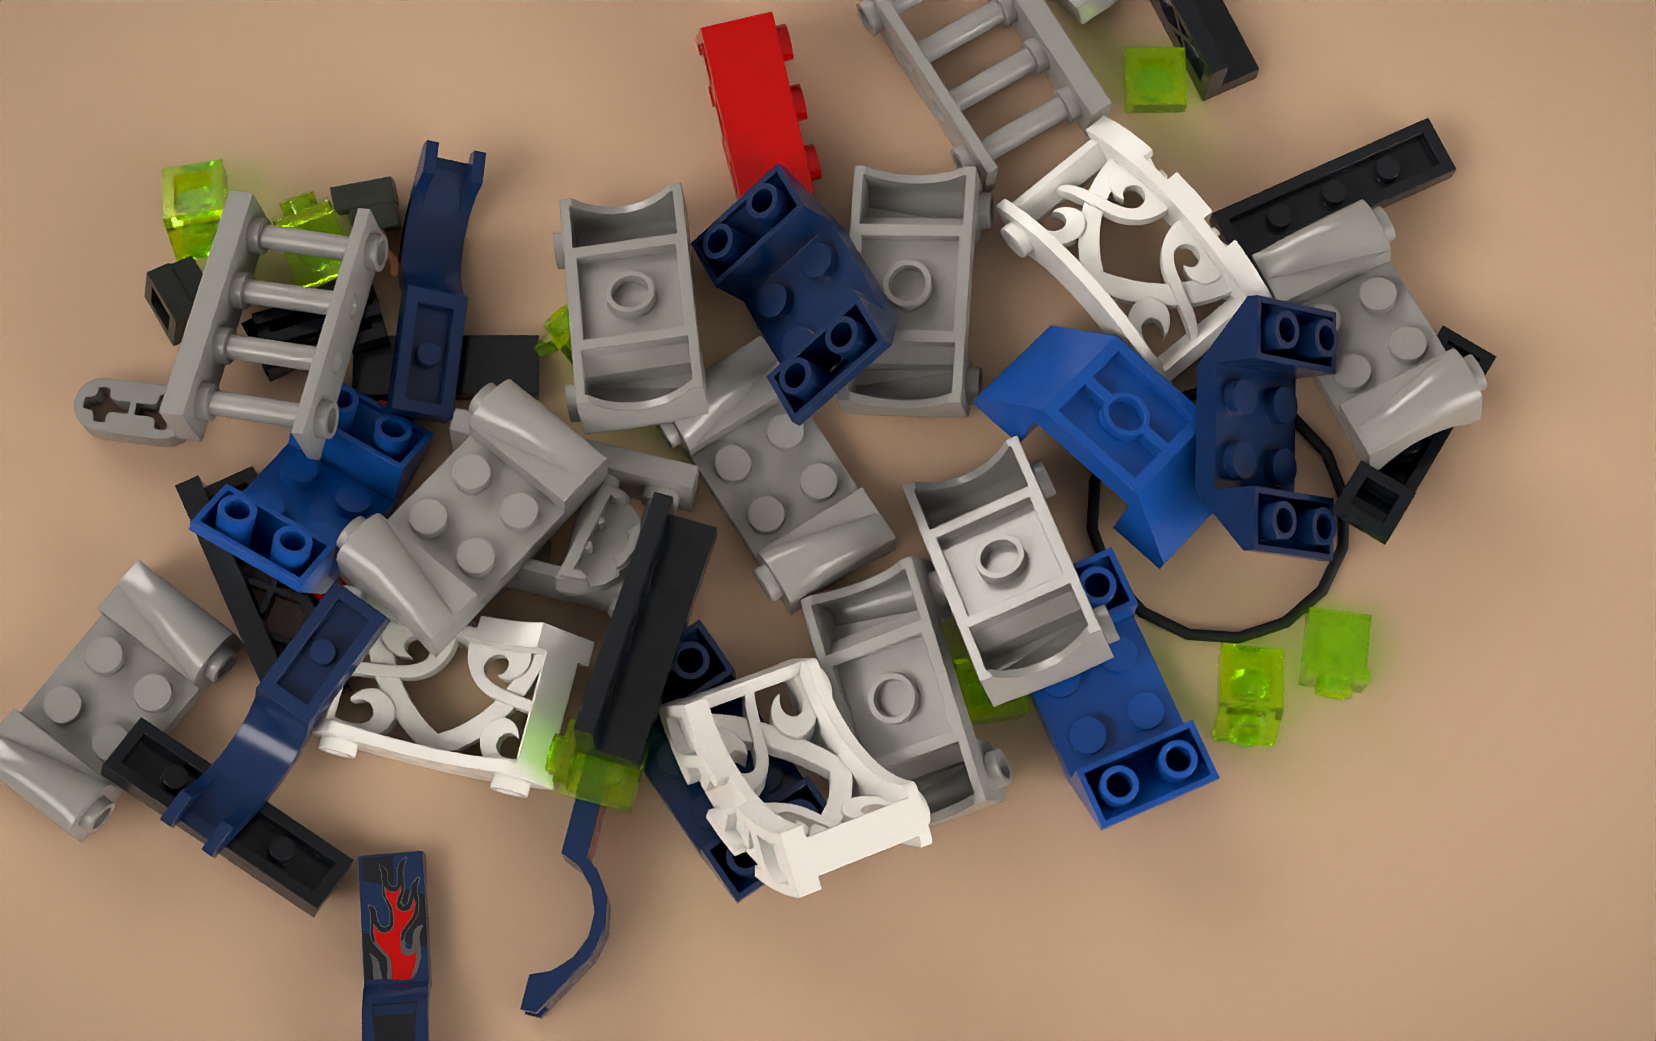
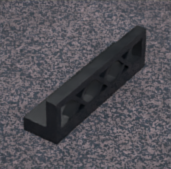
M1150 0L1202 101L1257 77L1259 67L1223 0Z
M253 466L208 486L197 475L175 485L191 521L226 483L238 490H243L258 475ZM197 535L261 682L281 655L277 644L287 647L292 640L291 638L271 632L267 623L276 597L300 605L304 617L299 629L315 609V604L310 593H299L294 589L293 593L280 588L282 582L275 578H272L271 583L268 584L248 577L243 568V560ZM252 588L266 593L261 607ZM348 681L343 686L341 695L352 691Z
M654 491L573 728L577 752L637 770L641 768L717 539V527L675 516L672 496Z

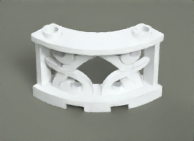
M1102 116L1086 129L1090 137L1087 143L1014 202L1003 199L995 206L1005 224L1000 230L1001 235L1018 256L1024 258L1029 255L1052 274L1083 306L1105 334L1118 336L1172 384L1171 381L1209 350L1247 296L1273 297L1237 241L1234 240L1229 245H1226L1219 239V231L1215 227L1211 229L1204 220L1212 210L1197 192L1177 172L1168 179L1167 174L1162 169L1158 171L1151 160L1153 149L1117 122ZM1093 178H1095L1089 191L1082 188ZM1134 191L1144 202L1140 207L1130 209L1108 201V198L1110 196L1113 201L1123 205V195L1126 192ZM1066 200H1070L1083 206V209L1080 212L1071 207H1058ZM1052 213L1051 218L1062 220L1065 226L1058 231H1049L1040 225L1039 222ZM1102 216L1123 225H1144L1163 218L1171 226L1165 236L1160 254V267L1165 284L1133 281L1103 272L1099 244ZM1078 243V260L1066 249ZM1182 249L1192 251L1198 259V264L1194 267H1188L1183 264L1182 274L1186 282H1181L1174 263V254ZM1220 299L1225 300L1222 305L1197 324L1192 307L1206 305ZM1115 301L1133 305L1128 318ZM1168 309H1177L1186 334L1157 358L1144 341L1142 327L1148 323L1155 324L1160 328L1162 341H1164L1170 327Z
M350 585L344 586L388 617L391 622L369 651L371 663L361 662L351 675V677L376 679L380 689H361L350 698V701L354 704H370L373 708V716L364 723H351L335 717L342 692L341 689L313 727L311 736L320 738L319 750L352 759L356 757L357 750L442 772L491 781L490 788L492 790L520 798H527L530 788L553 790L556 777L550 775L549 770L577 666H589L595 642L544 622H522L481 616L479 624L472 620L437 657L429 653L428 658L423 662L412 665H398L396 657L402 660H414L409 655L408 648L413 641L418 639L399 619L375 599ZM458 647L468 649V665L475 683L495 702L468 722L438 734L427 723L412 702L403 681H420L432 677L449 664ZM500 658H505L509 661L507 670L503 674L498 675L504 682L510 683L506 690L492 683L487 675L490 664ZM535 688L534 696H533V699H532V701H531V700L527 699V697L530 695V693L532 692V690ZM516 711L528 714L523 736L520 728L509 719ZM399 722L416 744L387 737V735ZM514 736L518 738L521 744L517 759L503 757L500 754L502 742L508 737ZM480 742V750L483 757L457 752Z
M816 658L789 659L770 668L661 705L659 715L673 754L687 784L690 785L700 781L702 788L714 807L708 810L707 820L734 856L744 852L748 853L758 864L755 865V877L773 890L787 896L801 898L822 889L818 878L822 874L900 843L916 848L932 844V836L928 826L930 823V810L924 796L918 791L915 782L900 778L887 771L861 746L836 707L832 698V687L829 678L823 669L820 668ZM784 682L797 716L785 714L781 709L780 694H778L771 706L769 724L760 722L754 692ZM743 696V717L711 713L710 708ZM747 751H750L754 770L750 773H740L735 763H739L745 768ZM768 755L799 765L829 780V796L821 815L798 805L777 802L764 803L758 797L763 791L767 779Z

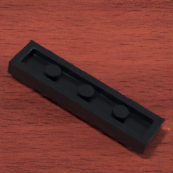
M1426 118L1212 213L1209 222L1212 228L1215 227L1219 231L1220 235L1218 237L1223 243L1229 245L1236 240L1252 263L1251 255L1329 214L1361 199L1366 201L1371 209L1377 206L1385 208L1452 178L1456 167L1429 118Z
M141 717L103 763L101 775L160 815H163L178 793L196 781L212 764ZM268 802L219 853L313 918L349 871L354 861ZM182 821L177 824L178 827L203 844L208 841Z

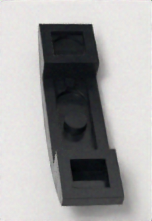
M1444 325L1437 334L1446 351L1454 348L1462 357L1469 354L1473 355L1482 368L1484 375L1487 374L1497 357ZM1454 427L1444 429L1414 443L1392 458L1379 470L1364 461H1360L1331 512L1385 545Z

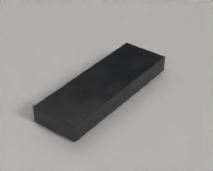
M396 335L388 336L390 343L353 353L352 388L375 401H380V399L387 401ZM463 335L455 400H472L488 383H494L498 386L508 379L512 380L533 398L539 400V335Z

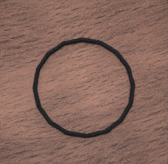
M1197 387L1181 393L1189 400H1195ZM1296 414L1295 428L1322 456L1336 495L1339 498L1345 488V483L1332 450ZM1092 473L1089 479L1086 530L1094 552L1097 554L1106 549L1098 530L1101 480ZM1338 517L1337 546L1333 553V561H1329L1318 587L1282 618L1239 632L1189 629L1146 608L1136 596L1138 606L1135 613L1140 618L1183 639L1240 644L1289 628L1328 593L1348 551L1349 523Z

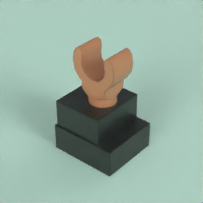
M391 176L330 187L334 212L339 216L349 214L352 227L358 208L371 210L384 235V232L402 229L396 185ZM388 249L387 260L390 264L391 275L399 278V259Z
M192 255L175 263H167L157 267L146 274L144 297L173 346L180 344L203 275Z

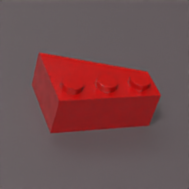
M772 11L700 28L695 40L699 55L704 57L710 82L708 90L712 106L716 108L722 133V145L736 199L741 198L778 163L786 167L811 194L815 193L812 181L822 179L821 169L814 144L804 145L798 121L807 120L808 116L800 84L790 85L784 62L793 60L794 56L786 24L776 25Z

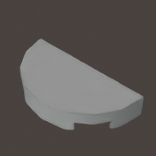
M605 480L555 578L556 591L578 595L601 592L625 579L643 523L640 522L639 514L629 503L630 497L626 492Z

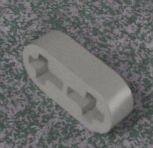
M96 378L87 382L78 391L74 400V412L79 422L95 437L104 440L158 447H175L186 441L185 439H178L168 424L166 430H160V426L154 418L142 416L143 412L159 413L167 385L112 378ZM105 396H111L117 407L128 409L129 412L128 414L109 412L105 417V422H100L91 408L92 405H102L105 401Z

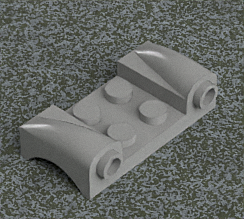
M854 166L849 237L899 318L893 344L837 393V401L845 415L968 417L971 404L983 391L982 368L972 367L971 357L968 352L974 245L975 242H980L982 229H992L994 198L992 192H983L976 167L964 166L940 174L908 175L882 171L869 166Z
M681 182L668 184L656 195L641 202L624 206H596L577 201L573 198L559 200L562 232L553 233V244L558 269H565L574 372V384L565 386L570 422L581 421L585 434L651 426L709 414L691 264L693 259L688 213Z
M1361 199L1251 255L1253 266L1274 299L1336 312V330L1338 333L1336 374L1312 378L1361 461L1379 470L1400 452L1425 437L1444 429L1460 425H1470L1480 420L1483 402L1481 391L1486 389L1488 385L1484 372L1473 355L1469 354L1462 357L1454 348L1448 351L1445 350L1391 262L1389 242L1394 240L1396 235L1388 215L1381 206L1371 209L1366 201Z
M760 336L705 369L709 414L656 424V427L671 449L680 445L691 464L699 466L700 478L759 567L754 569L753 573L762 590L771 602L780 598L790 615L802 608L800 599L821 593L850 572L894 551L897 538L864 488H858L812 417H809L800 426L791 421L766 377L780 363L763 337Z
M510 379L498 386L494 383H488L475 395L468 408L469 413L472 414L469 421L470 436L388 520L380 513H376L368 519L358 516L342 530L336 542V545L340 548L336 561L341 578L350 586L363 591L390 611L435 657L450 644L514 577L523 565L535 555L598 489L604 480L608 478L607 457Z
M1017 435L1005 440L995 455L983 465L965 475L940 482L913 481L902 486L980 683L994 707L1066 680L1114 658L1109 644L1120 640L1105 604L1094 609L1092 608L1046 501L1047 498L1057 494L1042 460L1030 465Z
M909 556L899 560L886 571L864 581L800 599L819 666L829 678L832 687V698L842 718L861 746L878 764L900 778L915 782L918 791L924 796L929 806V828L998 804L1007 799L1006 786L1011 785L1013 782L1012 769L1005 753L1000 748L993 749L989 742L976 739L941 626L942 622L951 619L952 612L933 562Z
M140 560L136 561L97 608L102 613L100 618L23 710L19 712L13 708L0 724V781L79 842H82L88 834H93L103 826L115 808L114 802L124 791L102 776L101 770L103 763L137 721L142 717L170 736L211 684L219 682L229 673L238 659L239 650L244 646L235 633Z

